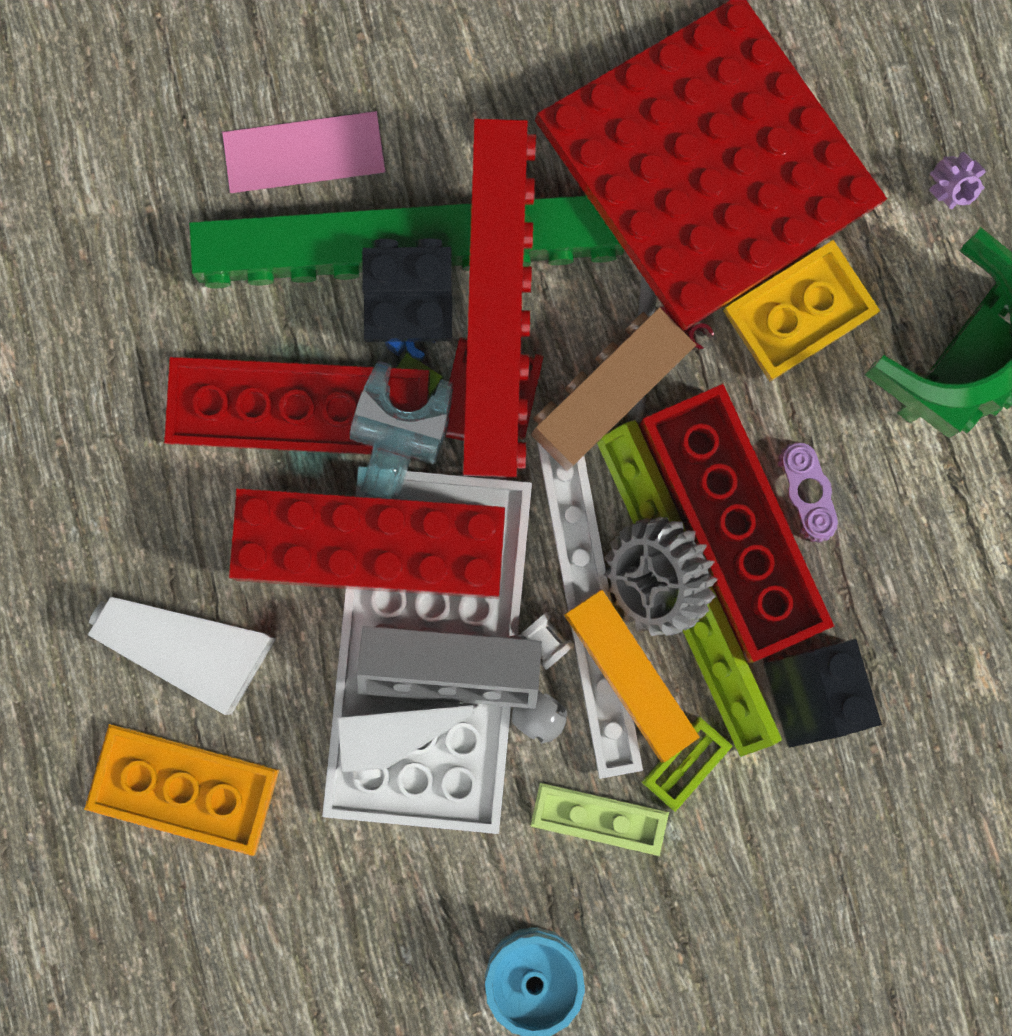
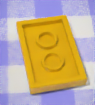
M832 240L725 307L723 312L769 382L876 316L880 309L835 241Z

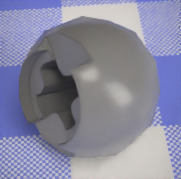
M539 690L536 709L514 707L512 710V723L531 739L537 738L541 744L553 741L562 733L566 724V708L549 694H542Z

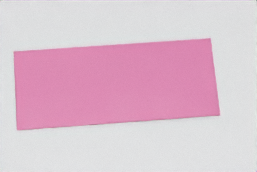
M377 111L222 132L230 193L385 173Z

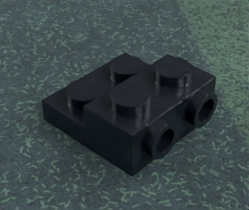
M428 238L417 240L416 247H398V241L378 239L372 241V248H362L365 342L453 341L451 247H443L442 241L439 239Z

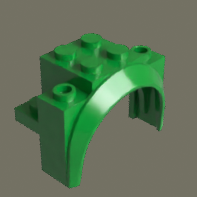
M982 227L977 229L959 249V252L984 269L996 282L924 378L885 355L877 362L875 361L865 373V376L903 403L897 412L898 415L909 423L921 417L948 438L961 431L967 434L981 418L989 414L996 416L1003 407L1009 409L1012 406V252ZM1008 313H1010V323L1003 319Z

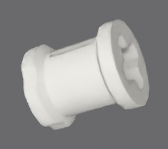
M545 612L520 634L531 640L542 641L541 659L543 660L542 666L546 670L575 646L571 640L566 641L550 623L551 616L548 612Z

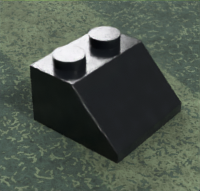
M856 639L843 640L763 663L788 748L838 738L882 725Z

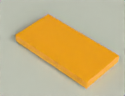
M109 724L84 810L255 856L280 769L116 724Z

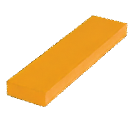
M599 590L563 614L660 762H666L700 738L603 590Z

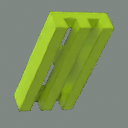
M699 716L692 723V726L697 733L702 730L706 735L664 783L659 786L655 781L682 751L666 762L659 761L641 781L674 812L678 810L733 747ZM712 741L718 744V748L674 798L667 794Z

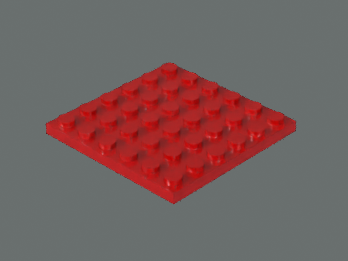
M730 0L538 112L534 120L668 314L683 332L881 206L888 199L747 0Z

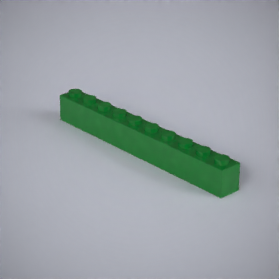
M587 196L534 199V205H525V222H533L532 249H524L523 266H530L531 261L548 260L549 265H567L573 263L574 258L591 257L592 262L603 263L614 261L617 259L616 255H623L624 253L623 247ZM472 204L189 222L192 274L199 283H205V287L214 289L231 286V281L248 280L249 285L263 286L274 283V278L291 277L292 282L307 283L317 280V275L331 274L338 280H350L358 278L359 273L362 272V248H372V241L392 239L398 241V247H416L417 240L428 238L439 239L442 241L443 247H451L452 266H462L463 270L470 271Z

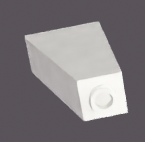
M110 597L107 603L105 601L99 603L89 620V624L93 625L88 633V636L224 715L233 713L276 638L269 634L115 597Z

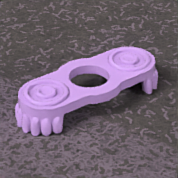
M798 442L788 444L786 448L781 450V454L778 457L780 460L778 466L784 468L789 483L788 496L792 505L797 508L802 523L800 533L804 534V538L810 539L811 542L821 543L827 541L835 534L838 525L837 515L831 500V483L823 474L817 454L811 446ZM813 479L820 484L822 495L816 503L809 504L800 499L797 489L801 481Z

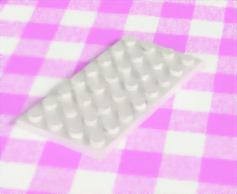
M359 466L355 497L505 507L499 599L346 589L322 817L499 834L511 707L358 694L356 674L363 626L375 627L379 624H390L398 629L417 631L422 628H435L443 633L464 634L475 631L481 632L488 637L500 638L518 635L532 483ZM467 705L474 706V714L392 766L380 769L379 778L354 780L353 772H342L337 718Z

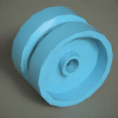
M539 927L519 929L503 938L490 954L485 972L486 998L489 1008L501 1025L511 1033L520 1036H552L569 1026L580 1011L585 994L581 963L570 943L556 932ZM536 976L542 979L543 985L536 983L532 989L527 988V980L530 977Z

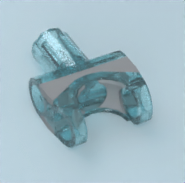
M378 361L359 398L350 430V440L373 446L360 491L385 499L399 500L411 458L435 464L438 459L448 427L453 382L441 379L435 396L431 395L424 407L413 412L401 411L392 405L389 396L390 386H388V381L391 373V364Z

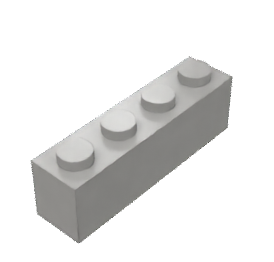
M379 624L375 627L363 626L356 674L358 694L536 709L542 641L531 640L522 635H513L508 638L488 637L481 632L475 631L464 634L443 633L435 628H422L417 631L398 629L390 624Z

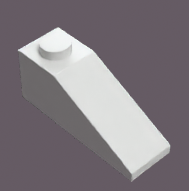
M467 705L339 717L337 719L342 772H353L354 780L379 778L380 769L392 766L474 714V706Z

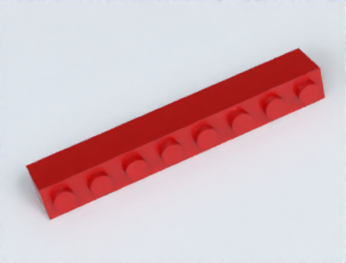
M474 119L463 476L516 478L517 468L525 469L526 442H518V425H527L528 398H519L520 381H528L529 354H520L521 337L530 336V310H522V293H531L532 266H523L524 249H532L533 222H525V205H534L535 178H526V161H535L536 134H527L528 120Z

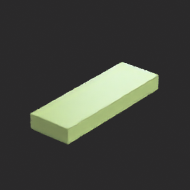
M540 782L530 826L660 856L669 812Z

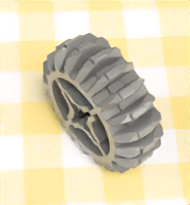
M667 517L644 518L636 521V524L623 528L620 531V536L615 537L610 542L612 551L604 557L611 566L607 568L606 573L603 575L611 579L608 592L614 593L617 599L614 608H623L625 611L623 621L632 622L635 620L636 630H649L651 636L663 634L672 636L694 627L699 622V619L704 617L709 611L707 604L716 597L708 588L713 586L718 580L708 573V569L715 561L705 560L702 553L707 545H696L694 542L696 531L687 530L684 532L682 521L669 522Z

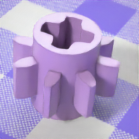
M962 152L959 157L945 156L936 165L934 171L930 173L936 184L929 190L938 201H943L950 209H953L956 204L970 205L978 198L981 190L985 188L979 177L986 171L965 152Z

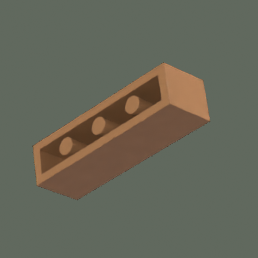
M660 307L650 317L643 311L625 329L630 335L629 338L620 346L612 341L595 358L600 366L588 376L584 371H581L564 388L569 396L559 406L550 401L533 418L538 426L530 435L566 471L572 468L696 346Z

